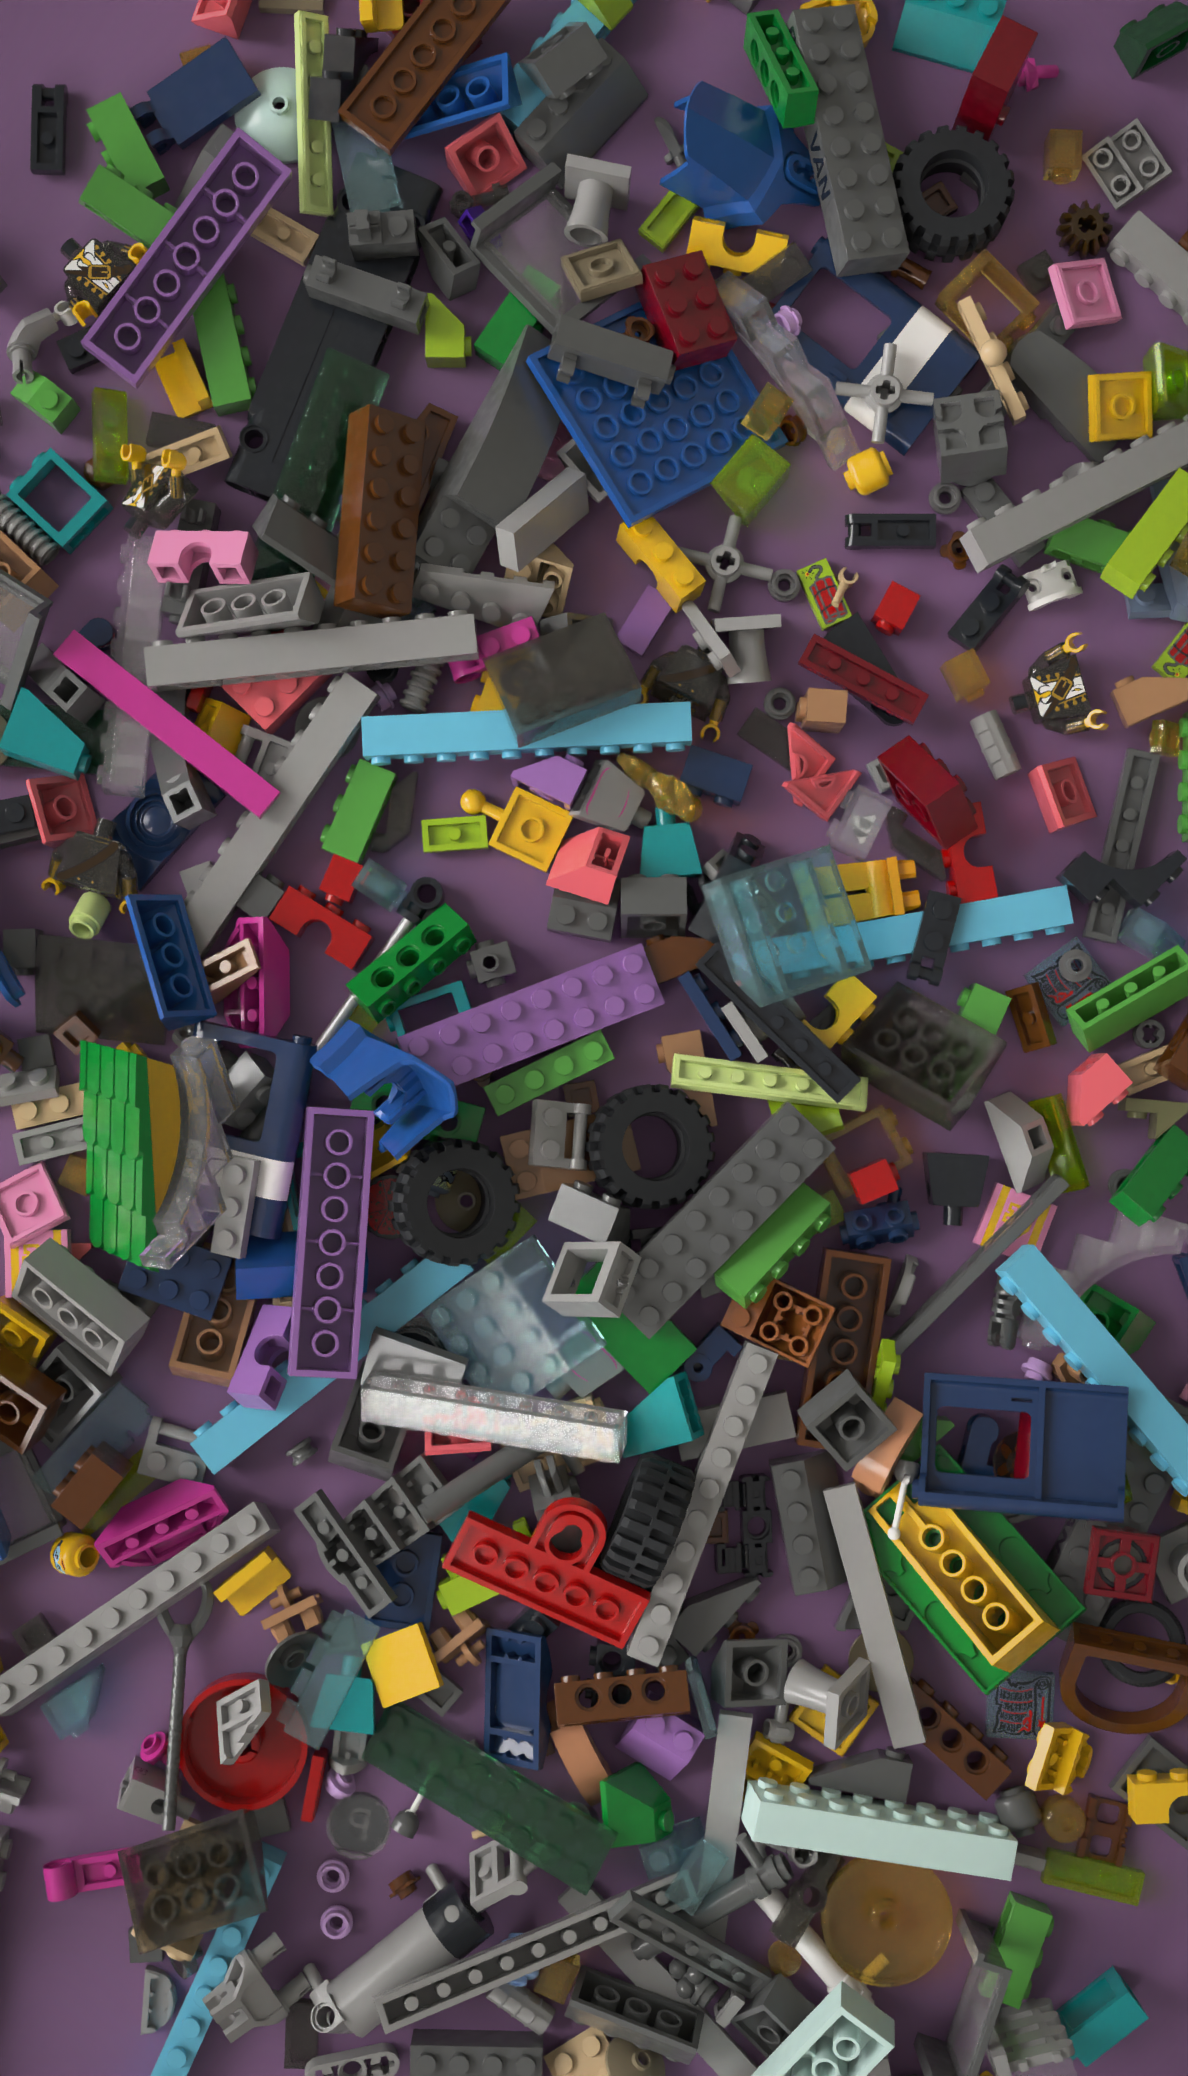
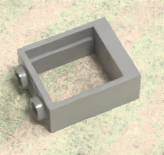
M621 1241L564 1242L542 1302L562 1316L620 1318L642 1257ZM587 1262H603L592 1294H575Z

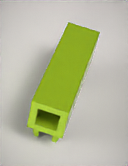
M525 1516L513 1521L512 1527L515 1531L531 1537L532 1532ZM448 1552L442 1554V1558H441L442 1563H443V1561H444V1559H445V1557H446V1555H447ZM446 1570L449 1576L440 1579L438 1585L440 1590L436 1591L441 1607L444 1610L448 1608L452 1616L499 1595V1593L449 1570Z

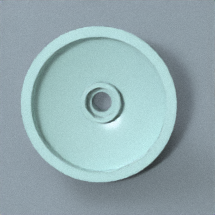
M275 67L264 70L252 77L261 96L234 114L236 128L239 127L283 164L298 162L296 69ZM277 103H284L285 106L282 109L274 108Z

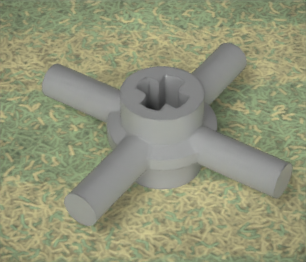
M894 343L884 344L881 372L879 375L874 376L867 385L836 382L835 395L865 398L868 407L875 412L871 443L884 444L888 413L895 411L901 403L932 406L934 393L906 390L903 388L900 380L893 376L897 345ZM881 388L888 389L889 396L886 400L880 398Z
M730 515L723 545L714 547L709 553L679 546L691 563L705 566L707 574L714 580L707 608L710 612L720 613L726 584L736 581L741 575L768 582L771 581L773 569L744 562L741 552L735 548L742 523V518L739 516ZM723 559L730 560L727 570L720 568Z

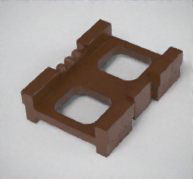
M1089 1793L1084 1811L1086 1817L1082 1826L1083 1833L1079 1832L1076 1844V1856L1081 1858L1085 1856L1114 1863L1115 1866L1122 1868L1126 1847L1122 1844L1126 1843L1127 1827H1131L1133 1821L1128 1814V1802H1120ZM1106 1803L1119 1807L1115 1823L1111 1824L1097 1820L1100 1804ZM1094 1835L1111 1839L1112 1842L1107 1855H1100L1089 1851L1091 1839Z

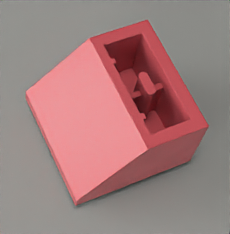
M597 827L562 840L546 885L608 905L631 836L603 827Z
M1107 1053L1090 1055L1068 1075L1065 1121L1069 1125L1085 1126L1087 1124L1089 1127L1094 1125L1104 1116L1102 1110L1112 1102L1113 1105H1116L1129 1094L1127 1088L1133 1082Z

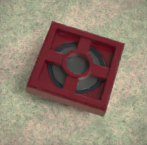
M1108 1524L1107 1527L1092 1525L1083 1592L1090 1595L1152 1603L1161 1536L1140 1532L1130 1526L1120 1528L1115 1524Z

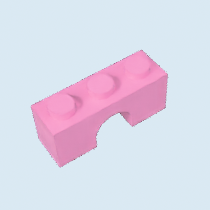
M156 530L147 563L158 583H166L167 581L171 583H189L193 570L200 564L209 562L220 584H251L259 551L250 533L240 530Z

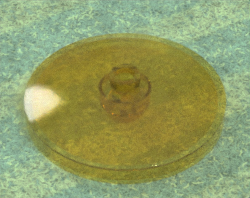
M856 1857L844 1865L829 1883L821 1905L820 1922L823 1938L830 1954L848 1975L868 1985L895 1987L919 1979L937 1964L950 1940L953 1914L947 1891L932 1869Z

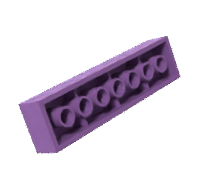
M237 127L81 340L83 348L138 389L292 180V170Z
M639 943L404 1034L395 1040L400 1050L430 1065L454 1081L456 1086L661 1006L665 1002L642 943Z
M323 1107L306 1108L287 1370L289 1376L357 1379L375 1120L373 1111Z

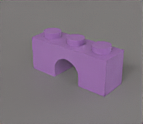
M262 1305L227 1390V1393L243 1407L276 1411L287 1380L272 1367V1363L278 1355L289 1351L292 1307Z

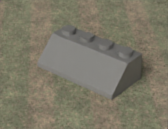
M311 572L252 580L251 584H226L194 589L190 591L175 633L177 637L184 639L189 637H205V640H218L219 635L227 633L247 636L257 630L280 631L288 627H308L313 624H319L325 601Z
M51 1237L23 1260L11 1295L110 1377L118 1370L141 1340L151 1319L139 1306L132 1304L120 1294L117 1288L106 1283L95 1274L91 1267L81 1263L65 1246L59 1245Z

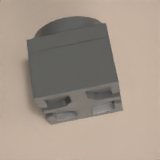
M999 389L933 399V430L941 484L952 482L962 486H974L988 481L993 476L1006 475L1008 444L1006 430L1004 429Z

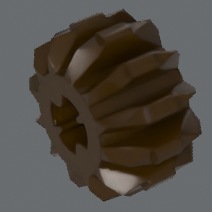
M1087 200L1083 201L1080 207L1073 203L1068 208V213L1064 212L1059 218L1061 225L1057 227L1056 235L1062 237L1059 247H1070L1068 256H1072L1077 251L1082 260L1086 258L1088 252L1092 256H1096L1101 250L1100 247L1104 248L1110 241L1107 235L1112 232L1113 225L1106 223L1110 217L1109 213H1099L1100 203L1096 204L1093 209L1089 207ZM1084 227L1088 231L1084 233L1081 231V228Z

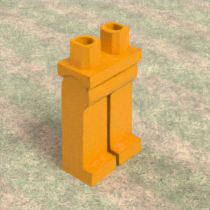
M897 856L888 857L886 860L820 867H801L797 870L801 900L866 891V893L804 901L802 907L806 932L903 915L905 912L921 907L919 891L902 892L900 880L916 878L914 860H897Z

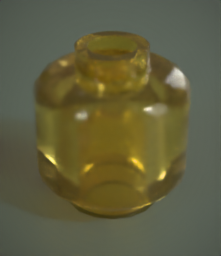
M1057 1793L1049 1796L1040 1808L1042 1826L1052 1839L1060 1843L1076 1841L1082 1836L1086 1828V1816L1083 1809L1069 1795Z

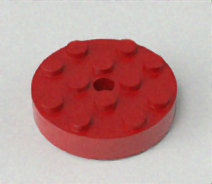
M241 1672L229 1674L213 1681L198 1693L183 1716L179 1764L181 1771L189 1785L199 1796L223 1809L251 1811L275 1803L295 1785L309 1756L311 1729L302 1703L288 1687L272 1685L269 1682L272 1713L250 1741L251 1746L244 1749L233 1765L220 1764L216 1701L257 1679L267 1680L264 1674Z

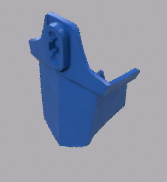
M704 81L698 82L689 96L674 102V108L685 111L684 154L686 162L661 178L659 185L702 207L705 218L726 222L725 230L740 226L762 225L781 205L796 204L810 207L821 205L809 150L795 135L793 128H782L772 105L756 107Z
M351 1020L346 1021L333 1038L310 1058L312 1066L329 1079H332L350 1101L363 1092L371 1097L384 1084L392 1083L388 1099L373 1113L384 1123L392 1125L379 1140L377 1149L380 1153L388 1150L397 1161L444 1120L454 1118L458 1114V1099L454 1081L417 1057L391 1046L384 1039L370 1033L364 1027Z

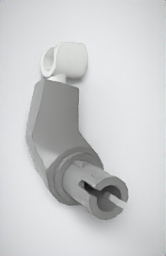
M59 301L55 305V312L53 313L48 308L23 318L15 328L8 342L6 353L7 357L12 361V378L16 383L23 384L22 374H25L26 384L33 381L32 362L37 357L41 341L59 330L56 322L61 320L65 326H72L78 322L72 312L73 307L69 302Z

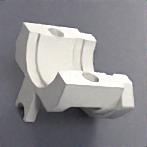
M1055 560L1049 564H1044L1040 569L1022 575L1030 581L1029 586L1034 588V592H1031L1029 587L1025 592L1029 604L1027 605L1029 612L1041 609L1055 601L1065 598L1070 599L1083 593L1082 588L1077 585L1069 560L1057 563ZM1064 574L1069 576L1068 580L1064 578Z

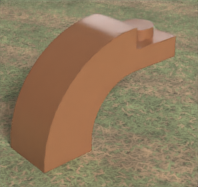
M894 1397L885 1414L898 1430L856 1464L851 1476L854 1478L853 1482H856L857 1487L862 1493L878 1498L888 1489L894 1469L910 1441L917 1433L923 1417V1413L897 1397Z
M554 1699L547 1703V1711L552 1726L550 1735L573 1782L585 1801L593 1807L601 1802L600 1780L612 1775L611 1769L596 1747L586 1725L558 1727Z

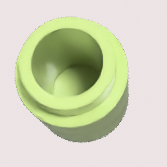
M96 892L82 894L69 917V930L71 933L83 940H89L96 936L111 911L109 901L102 894Z

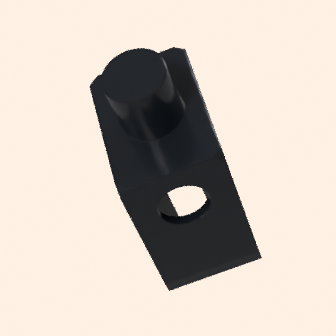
M923 1152L922 1158L928 1203L943 1206V1225L962 1226L963 1207H979L989 1163V1155Z

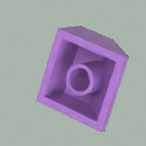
M557 755L513 770L510 777L513 786L528 791L570 812L587 778V769L583 767L584 762L571 755H566L565 759Z
M650 1690L646 1693L647 1698L652 1701L661 1699L660 1696ZM689 1714L630 1720L616 1742L615 1747L671 1781L690 1762L706 1735L704 1723Z

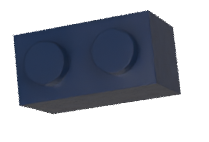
M691 745L678 786L683 787V793L689 796L701 798L702 794L713 797V803L725 808H732V805L739 806L753 765Z

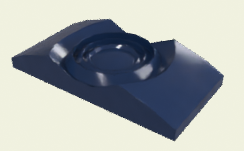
M198 771L212 804L216 808L227 795ZM155 772L134 800L111 821V824H115L112 837L101 835L97 843L108 845L110 842L118 843V848L124 850V856L121 861H118L120 865L115 870L123 877L128 874L132 875L133 885L142 892L199 826L188 830L174 824L161 795L157 773Z
M492 1626L486 1628L484 1759L537 1771L543 1769L552 1727L547 1711V1692L553 1672L545 1636Z

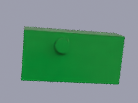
M595 1262L582 1275L575 1294H592L603 1262ZM622 1312L620 1318L575 1317L649 1394L660 1386L697 1350L693 1341L671 1319L648 1339Z

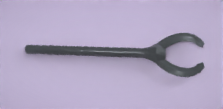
M209 1581L201 1585V1605L191 1624H174L168 1609L157 1615L161 1628L168 1636L174 1652L162 1831H175L186 1657L192 1641L203 1629L212 1612L214 1593Z

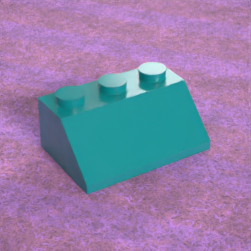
M906 0L892 51L973 73L1003 15L1007 0Z

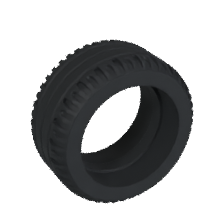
M1132 1600L1120 1601L1107 1610L1098 1626L1115 1630L1117 1624L1126 1616L1143 1613L1154 1617L1164 1626L1169 1641L1186 1645L1185 1633L1178 1618L1170 1609L1152 1600V1603ZM1100 1658L1105 1668L1115 1678L1136 1687L1157 1686L1175 1675L1174 1673L1155 1669L1135 1671L1126 1667L1121 1662Z

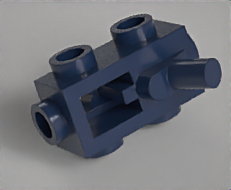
M898 1186V1190L888 1194L887 1202H880L875 1207L843 1213L844 1225L839 1226L842 1244H849L850 1250L856 1248L867 1250L875 1247L876 1244L886 1242L898 1244L914 1237V1231L920 1230L919 1220L916 1211L910 1212L908 1200L900 1201L903 1189Z

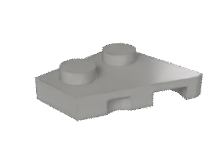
M257 1679L216 1701L220 1764L233 1765L272 1713L269 1680Z

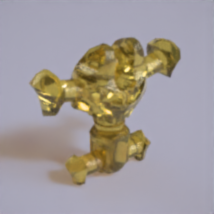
M625 753L618 755L617 762L623 768L624 774L643 789L649 790L657 808L668 814L677 815L682 821L688 823L700 818L703 812L701 801L693 797L689 788L680 779H677L674 775L657 772L655 768L635 756Z

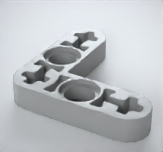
M378 2043L317 2056L307 2062L304 2076H316L315 2071L322 2070L323 2076H334L333 2066H337L338 2076H394L400 2065L399 2054L393 2044ZM387 2056L388 2065L382 2066L381 2057ZM366 2059H370L371 2069L367 2070ZM350 2061H356L361 2065V2068L355 2074H347L343 2071L344 2065Z

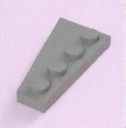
M421 563L413 582L412 597L452 611L466 610L467 614H474L475 619L497 627H503L532 616L537 627L555 589V581L543 580V583L528 582L527 577L514 576L513 579L494 577V573L481 571V574L465 573L463 568Z

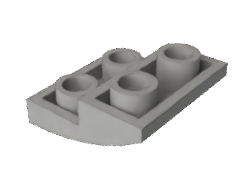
M1138 118L1112 137L1107 136L1081 156L1115 210L1137 199L1173 174Z

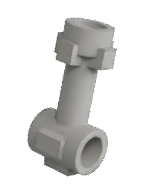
M786 1703V1705H776L774 1719L767 1718L764 1721L763 1736L765 1739H770L772 1743L784 1744L785 1741L791 1742L794 1737V1723L787 1721L789 1703Z

